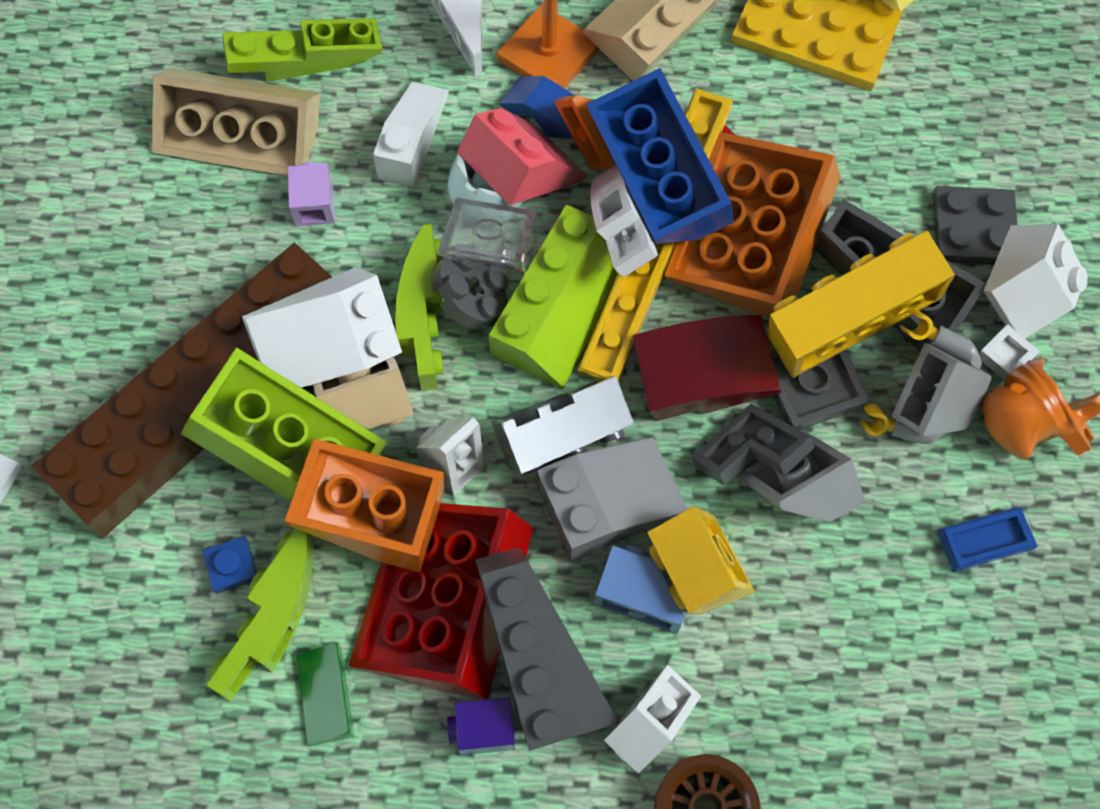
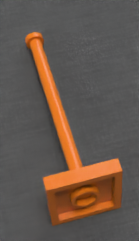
M542 0V4L497 52V61L522 77L546 76L566 89L600 49L582 33L583 29L557 14L558 0Z

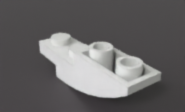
M615 164L593 179L590 198L596 230L606 240L614 269L622 277H625L657 257L658 253L653 238Z

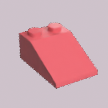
M503 108L475 114L457 151L510 206L583 182L588 176L536 125Z

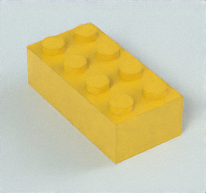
M928 231L915 237L912 233L905 234L889 245L890 250L876 258L873 254H868L854 262L850 266L851 271L839 278H836L834 274L829 275L811 287L813 292L800 299L796 295L790 296L773 307L774 313L770 314L768 338L792 378L912 315L908 312L909 310L920 311L943 297L955 274Z

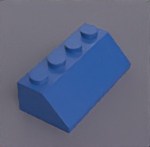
M661 68L586 104L655 244L695 241L734 223L732 203Z

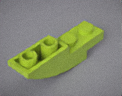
M376 18L300 20V30L223 32L222 34L227 73L264 72L266 81L342 69L368 60L382 52Z
M432 224L423 225L413 241L405 259L396 297L395 323L396 335L402 350L400 356L416 355L421 391L438 389L436 375L444 374L441 349L433 350L431 340L433 337H439L436 314L444 313L440 305L443 302V297L439 289L433 292L431 286L433 268L444 258L442 238L434 239Z
M297 528L293 533L287 532L276 547L275 554L277 556L267 569L262 568L250 583L249 591L251 592L247 599L259 611L255 616L250 615L242 623L237 632L239 640L229 654L223 653L215 661L209 673L211 679L206 685L230 702L257 664L270 672L274 671L297 629L306 604L312 576L314 539L309 533Z

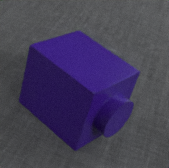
M510 697L455 703L456 716L447 717L449 745L458 744V751L461 756L516 750Z

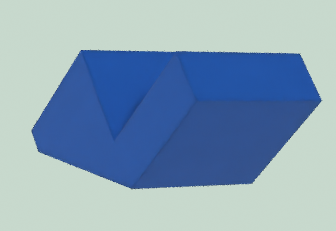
M546 76L519 77L499 102L503 109L515 115H532L544 133L549 137L573 138L554 101L559 97L575 95Z

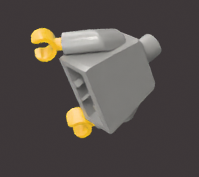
M909 310V313L920 318V324L915 330H909L900 325L901 330L916 340L928 338L931 340L930 344L924 343L891 415L895 419L888 418L882 408L873 403L865 405L864 409L868 415L877 417V419L872 422L860 420V423L864 430L872 436H879L888 430L891 431V436L921 444H931L950 432L966 430L970 426L977 409L983 404L984 396L989 393L988 386L991 382V375L980 369L982 360L973 342L941 325L936 328L928 316L917 310Z

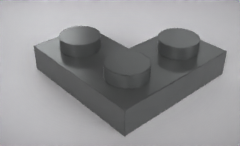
M750 404L691 458L698 470L725 486L754 458L785 476L815 447L809 435Z

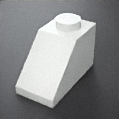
M667 665L620 718L619 723L614 726L604 741L615 751L620 759L627 762L636 772L640 773L673 740L701 695Z

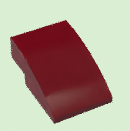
M738 315L702 319L633 335L649 411L657 421L697 410L700 414H706L782 393L761 315Z

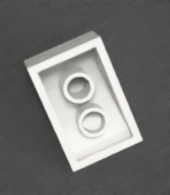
M356 267L242 316L258 361L301 388L366 370L402 353L378 276Z

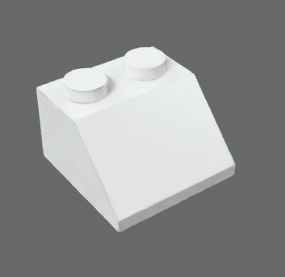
M1059 224L1011 225L983 292L1005 326L1008 324L1023 338H1027L1075 308L1080 293L1086 288L1087 272L1080 264L1073 251L1072 244L1066 239Z

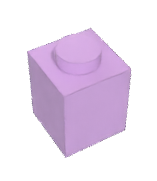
M306 162L297 166H288L289 209L295 226L335 223L333 181L328 163Z

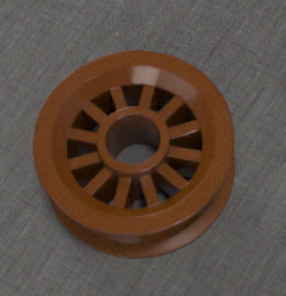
M711 754L691 756L673 766L663 778L654 802V809H672V802L682 805L686 809H694L696 799L705 796L711 798L716 803L718 809L739 807V809H761L757 790L747 773L729 759ZM703 774L712 775L708 788L705 786ZM694 776L697 791L686 780L687 778ZM719 779L728 784L720 792L716 791ZM678 786L682 788L689 798L675 794ZM733 790L737 800L726 802L724 797Z

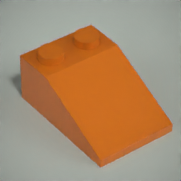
M313 439L284 522L289 526L375 561L420 572L445 492L444 472Z

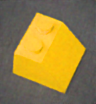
M693 506L647 532L653 545L649 546V552L660 570L666 568L673 582L669 586L671 596L681 610L687 609L689 614L701 615L755 592L714 515Z

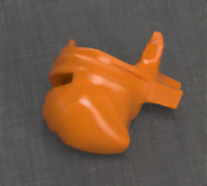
M1039 356L1035 360H1028L1026 364L1015 368L1008 374L1003 386L997 385L990 393L984 396L981 406L984 415V425L997 444L1018 459L1029 458L1036 444L1056 436L1061 437L1076 455H1080L1091 450L1089 442L1094 440V436L1086 422L1100 414V392L1085 399L1067 403L1058 385L1043 370L1045 360Z

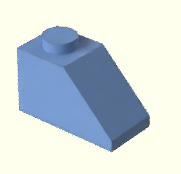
M612 545L593 605L678 634L684 615L672 598L669 586L654 560L647 558V553L635 546L623 545L621 549Z

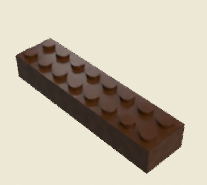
M294 242L31 466L82 521L103 539L205 449L181 435V432L189 417L236 348L258 360L242 316L330 279L332 276Z

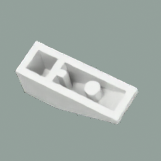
M430 0L474 75L482 74V0Z
M411 82L385 121L375 147L373 159L378 179L415 188L445 105L448 90Z
M473 417L448 419L440 427L433 426L429 428L418 441L416 452L419 462L426 468L444 472V487L453 496L485 468L480 424Z

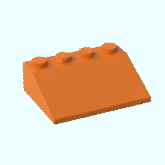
M719 132L709 161L732 203L734 223L701 239L677 242L664 276L668 280L747 312L770 318V314L774 313L773 307L790 296L796 295L797 297L841 176L834 155Z

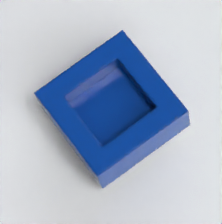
M246 536L202 550L212 588L216 594L251 583L257 574Z

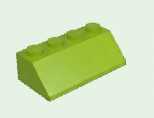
M567 204L565 205L489 334L490 355L562 390L588 346L618 274L613 267L606 240L596 230L593 216Z
M238 348L235 349L181 432V435L292 501L313 439L380 455L387 441Z

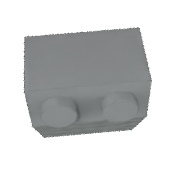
M653 437L579 453L537 470V488L570 562L659 526L688 509Z

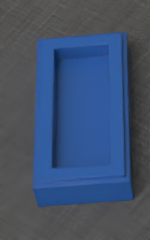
M1021 506L941 528L937 532L953 573L1032 551L1038 547Z

